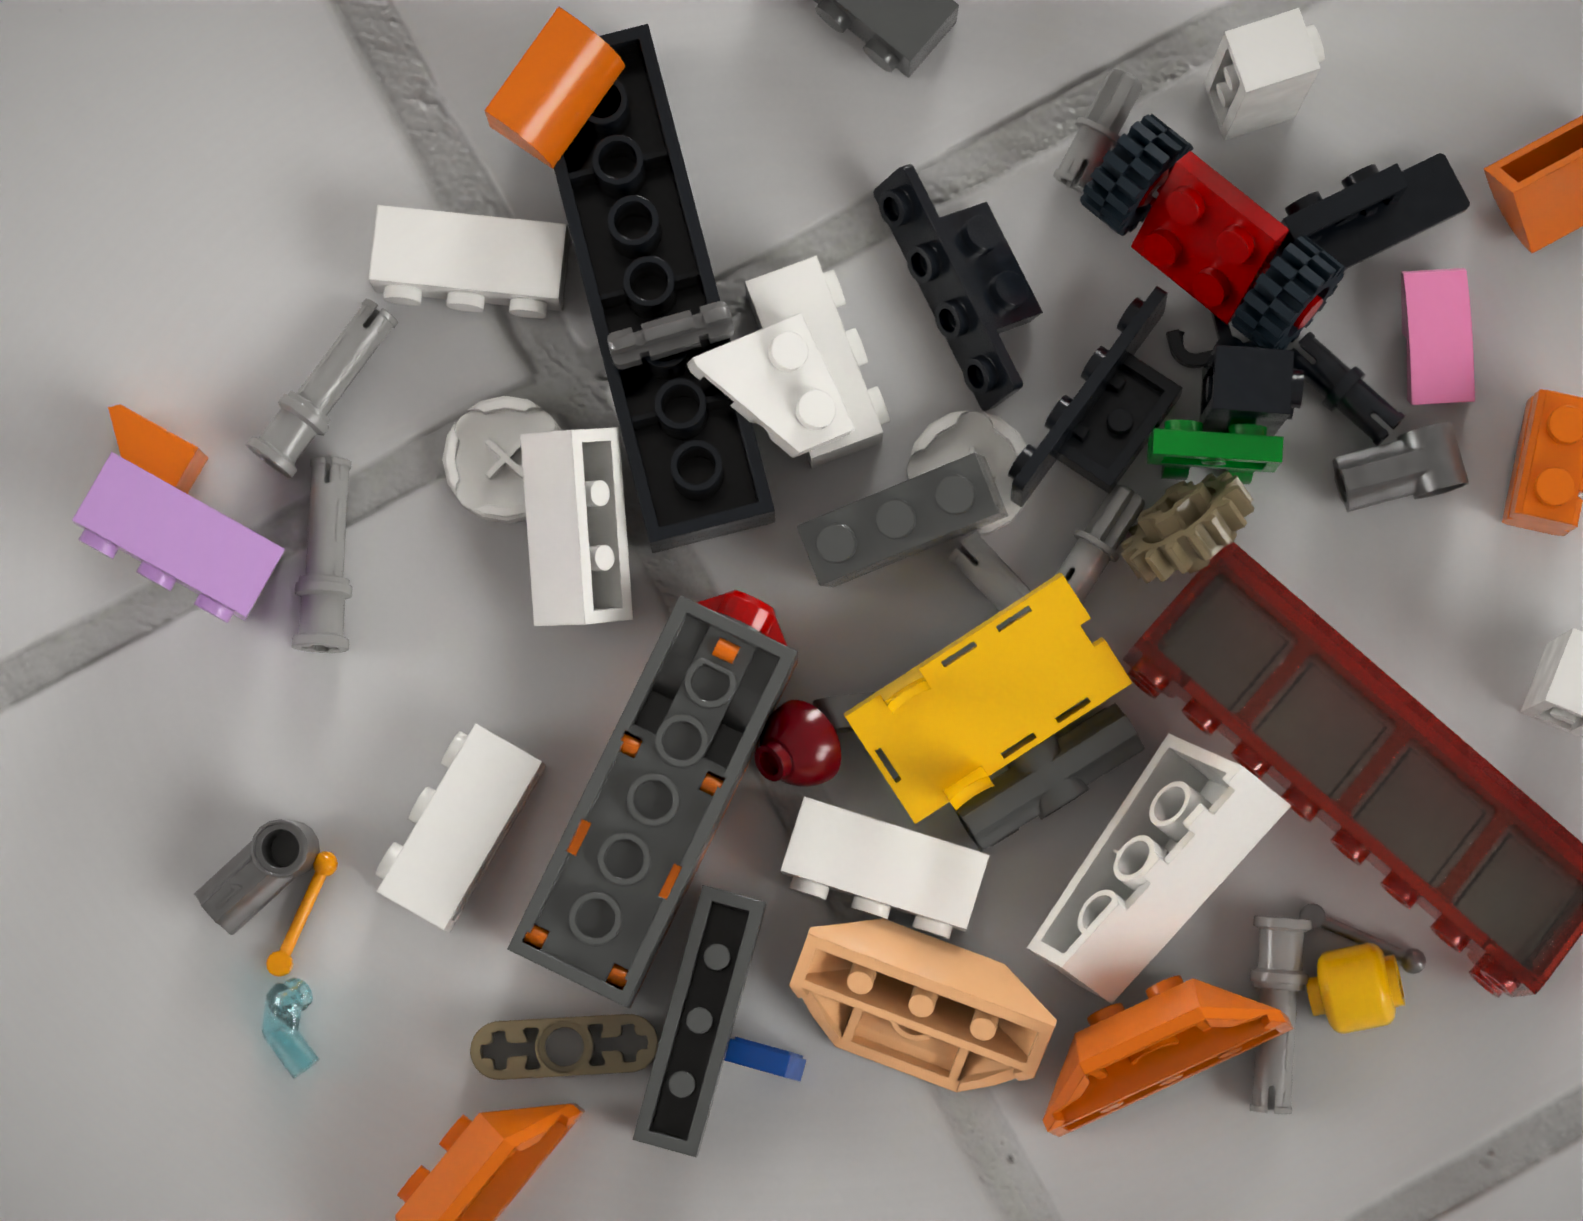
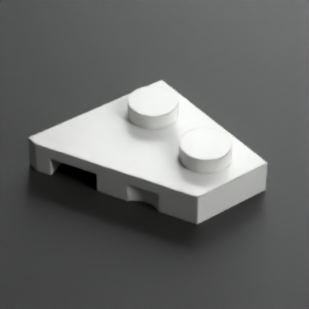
M802 313L697 355L687 363L690 372L696 378L701 380L705 377L734 401L731 404L733 409L749 422L761 425L767 431L769 439L792 458L849 435L856 429Z

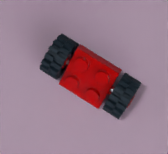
M1148 114L1144 116L1140 122H1135L1131 126L1127 135L1124 133L1117 140L1116 147L1112 151L1109 150L1102 158L1104 162L1101 166L1096 167L1090 177L1093 179L1085 185L1083 189L1084 194L1081 196L1080 202L1121 236L1126 235L1128 231L1132 232L1136 229L1139 221H1141L1143 224L1131 248L1224 323L1228 324L1231 322L1235 329L1259 348L1286 350L1289 343H1293L1299 337L1304 327L1307 328L1313 321L1314 315L1327 303L1326 299L1335 292L1338 287L1337 284L1342 280L1346 267L1306 235L1296 238L1293 244L1290 243L1284 249L1280 257L1277 256L1271 262L1289 229L1191 152L1193 146L1155 115Z

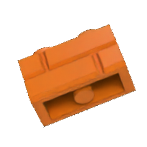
M1539 389L1526 402L1502 523L1555 536H1565L1578 527L1583 502L1578 497L1583 493V397Z

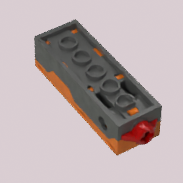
M732 590L699 602H694L681 595L679 596L507 950L620 1005L631 1008L760 742L764 727L772 712L776 709L798 664V651L787 646L775 611L771 606L738 590Z

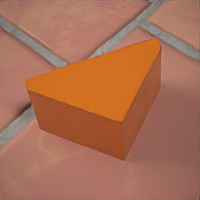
M119 404L109 407L108 410L121 457L188 494L208 457L197 446Z

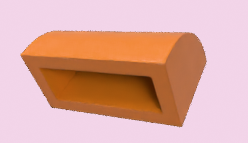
M558 6L484 110L489 126L553 169L625 68V64L615 50L599 35Z
M1583 115L1484 168L1489 187L1502 215L1520 242L1531 253L1542 249L1583 226Z

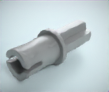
M1118 69L1109 71L1086 117H1078L1075 123L1079 130L1062 163L1053 174L1058 181L1063 184L1070 181L1072 182L1070 188L1084 193L1085 185L1093 179L1090 176L1095 168L1102 165L1104 162L1102 158L1111 147H1116L1117 140L1120 138L1118 134L1142 90V83L1133 75Z
M1117 484L1112 492L1107 494L1085 530H1076L1074 537L1077 539V542L1055 574L1062 573L1082 605L1085 603V598L1109 561H1118L1120 556L1116 550L1145 506V501L1142 497L1126 486Z

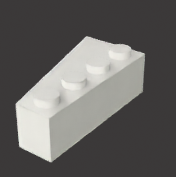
M1168 733L1027 948L1078 986L1112 1004L1292 805L1244 766Z

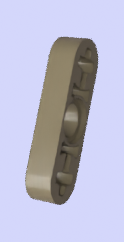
M635 1014L495 1021L484 1025L476 1032L471 1042L470 1055L475 1068L482 1075L495 1080L629 1073L643 1070L653 1062L658 1049L659 1038L654 1026L644 1017ZM602 1024L601 1038H617L622 1036L623 1025L633 1024L636 1035L647 1036V1049L638 1050L636 1061L625 1062L624 1054L621 1051H601L605 1064L592 1066L591 1061L594 1056L595 1042L589 1027L590 1025ZM528 1028L539 1029L535 1041V1053L541 1066L539 1069L527 1068L530 1055L509 1057L506 1063L507 1068L502 1070L496 1069L494 1059L484 1058L483 1046L494 1043L496 1032H505L506 1041L509 1043H529L525 1030ZM560 1028L575 1030L580 1034L584 1043L581 1058L570 1066L557 1065L547 1054V1040L555 1030Z

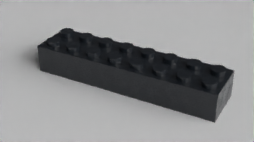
M644 24L600 36L621 57L625 68L554 166V171L652 553H657L775 523V509L752 422H749L731 407L734 401L705 377L701 380L696 378L687 366V363L693 357L731 342L730 338L711 344L709 338L700 340L701 347L651 361L650 355L641 358L642 364L623 370L617 369L614 365L608 347L607 336L612 332L629 327L632 328L633 332L642 330L641 324L687 310H690L691 314L695 315L701 313L700 306L720 301L649 25Z

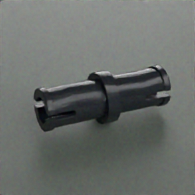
M1312 332L1307 333L1298 343L1317 362L1312 364L1293 348V369L1303 370L1304 379L1325 397L1322 404L1331 412L1337 408L1370 437L1376 446H1379L1389 436V432L1375 421L1371 415H1378L1393 430L1400 424L1405 415L1402 412H1398L1363 381L1366 374L1357 366L1350 369L1318 341Z

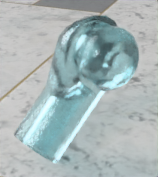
M295 977L288 979L284 984L277 983L269 990L266 995L262 1033L265 1040L293 1079L307 1071L320 1060L298 1030L301 1011L307 1009L313 1002V994L305 981Z

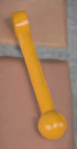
M323 851L317 854L313 863L315 872L279 951L273 952L267 958V969L274 976H286L293 969L292 951L326 877L332 875L338 867L337 858L331 852Z

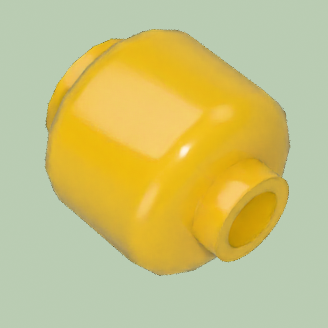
M1364 943L1323 952L1318 958L1317 976L1309 977L1306 985L1313 1016L1326 1014L1329 1025L1340 1034L1389 1025L1395 1018L1396 1007L1405 1005L1404 991L1396 957L1394 954L1385 956L1382 949L1374 943Z

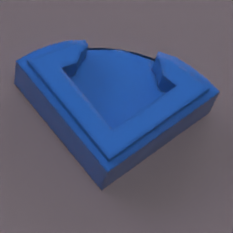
M735 1037V1040L730 1038L724 1061L800 1082L806 1064V1059H803V1055Z

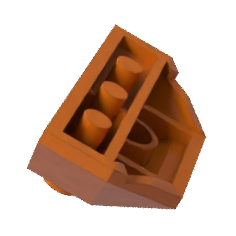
M1180 975L1167 978L1149 987L1145 991L1148 999L1126 1010L1122 1003L1112 1004L1087 1017L1090 1026L1074 1034L1043 1117V1123L1047 1132L1061 1137L1294 1028L1289 1017L1279 1009L1194 978L1183 982Z
M576 1103L481 1112L473 1121L463 1114L440 1141L439 1145L447 1153L430 1172L421 1165L398 1192L397 1196L405 1204L395 1215V1220L496 1221L585 1110Z

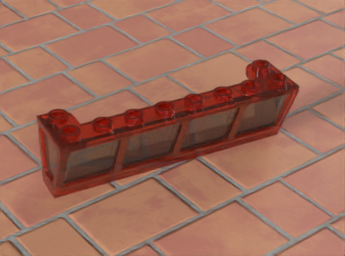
M1233 542L1223 547L1210 559L1208 566L1199 570L1122 659L1131 667L1127 675L1141 691L1152 699H1156L1160 693L1170 698H1174L1176 695L1186 703L1181 710L1185 717L1209 736L1218 730L1236 746L1231 752L1232 757L1258 779H1261L1267 773L1285 789L1281 797L1292 805L1290 809L1308 822H1311L1316 816L1336 834L1330 841L1344 856L1359 866L1367 860L1386 876L1380 885L1390 896L1408 909H1411L1417 903L1435 919V922L1430 926L1431 930L1455 951L1461 953L1465 947L1470 949L1467 956L1474 966L1468 973L1480 986L1495 997L1499 998L1502 993L1510 997L1536 995L1583 934V843L1236 543Z

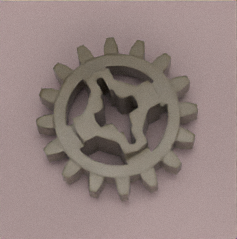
M1225 471L1217 478L1213 473L1208 474L1196 485L1192 481L1186 483L1185 480L1176 483L1166 489L1165 494L1154 505L1140 513L1138 524L1132 526L1129 530L1132 536L1121 543V547L1124 549L1121 555L1137 578H1142L1145 583H1150L1156 577L1161 582L1166 581L1176 570H1180L1182 574L1197 572L1208 566L1210 559L1223 547L1234 542L1237 537V530L1244 528L1247 524L1244 517L1254 512L1255 508L1251 504L1253 498L1238 476L1232 477L1229 471Z

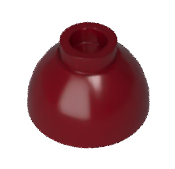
M789 700L775 709L769 717L760 737V747L755 751V763L759 772L770 781L776 782L780 780L786 784L798 787L816 786L831 780L838 773L841 765L840 741L834 726L819 709L802 700Z

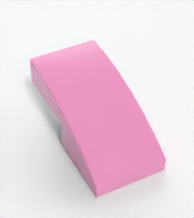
M1466 269L1402 271V334L1406 337L1408 402L1411 405L1475 402L1473 334Z

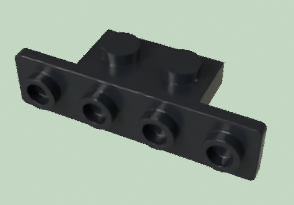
M1442 153L1436 154L1401 171L1398 164H1394L1379 172L1377 166L1371 164L1344 178L1341 181L1344 189L1322 199L1319 191L1288 205L1285 208L1288 216L1283 218L1281 223L1289 231L1271 262L1277 256L1280 257L1284 249L1290 243L1293 244L1296 238L1306 235L1348 269L1465 212L1470 206V202L1449 161Z
M908 164L899 167L873 191L881 216L889 225L907 261L912 277L917 281L935 316L936 325L942 335L945 336L963 372L966 385L973 392L983 411L993 409L1023 387L1022 379L999 333L1027 324L1042 314L1043 311L988 203L984 202L939 217L914 166Z
M1156 286L1146 301L1136 297L1131 302L1117 325V329L1122 333L1110 350L1100 346L1094 352L1081 374V378L1086 381L1073 399L1064 395L1049 414L1044 426L1050 431L1037 449L1028 444L1018 455L1008 473V476L1013 479L1011 489L1012 502L1022 507L1056 460L1108 494L1112 492L1147 444L1153 429L1160 426L1182 394L1183 388L1133 356L1163 316L1168 296L1166 291Z

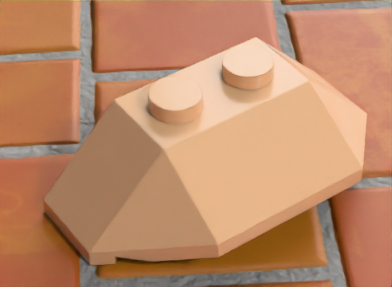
M884 918L810 927L789 984L798 998L802 997L812 1017L835 1047L954 1092L994 1086L1015 1078L1018 1081L1033 1079L1057 1022V1019L1004 963Z

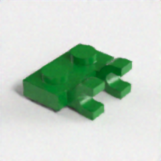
M1167 420L1164 423V429L1154 428L1148 438L1147 464L1162 465L1161 479L1187 480L1191 467L1225 469V471L1230 472L1232 477L1237 475L1242 484L1249 485L1255 471L1274 473L1281 465L1284 437L1267 436V427L1262 425L1233 424L1229 426L1227 433L1203 431V423L1199 421Z

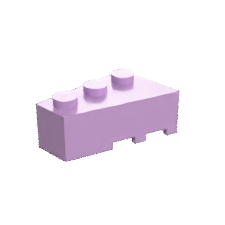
M113 452L109 455L72 519L74 524L84 529L78 539L79 541L111 559L114 558L118 549L141 562L136 571L138 574L169 591L172 590L176 582L198 594L194 605L226 623L229 622L232 615L244 621L246 620L285 550L283 547Z

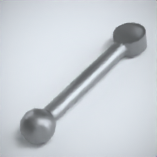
M1307 904L1299 913V919L1312 920V929L1321 927L1358 944L1374 943L1378 945L1385 956L1394 954L1396 960L1401 962L1402 968L1408 973L1416 974L1425 968L1426 957L1419 949L1412 948L1405 951L1325 915L1323 908L1318 904Z

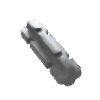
M717 301L700 306L701 313L692 315L691 311L687 310L641 324L642 330L633 332L631 327L612 332L607 336V343L613 363L617 369L623 370L642 364L641 358L650 355L651 361L701 347L700 340L709 338L711 344L731 338L734 335V324L730 310L725 302Z

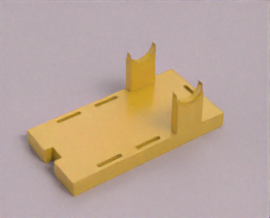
M1058 573L843 713L915 824L949 802L957 811L959 807L975 795L990 787H994L993 782L989 778L990 775L1132 684L1131 679L1105 639L1100 637L1091 643L1080 626L1091 619V617L1062 573ZM1028 606L1030 608L1029 611L1000 630L996 628V626ZM971 642H975V646L943 666L942 661ZM1085 698H1088L1087 700H1085V701L1082 702L1081 704L1077 705L1076 707H1074L1073 709H1071L1070 711H1068V712L1065 713L1064 715H1062V716H1060L1059 718L1055 719L1056 717H1058L1059 715H1061L1062 713H1064L1065 711H1067V710L1070 709L1071 707L1075 706L1076 704H1078L1079 702H1081V701L1084 700ZM1033 733V735H1031L1030 737H1028L1027 739L1020 742L1019 744H1017L1016 746H1014L1013 748H1011L1010 750L1001 755L1002 752H1004L1011 746L1015 745L1016 743H1018L1019 741ZM882 749L899 775L897 778L894 779L876 750Z

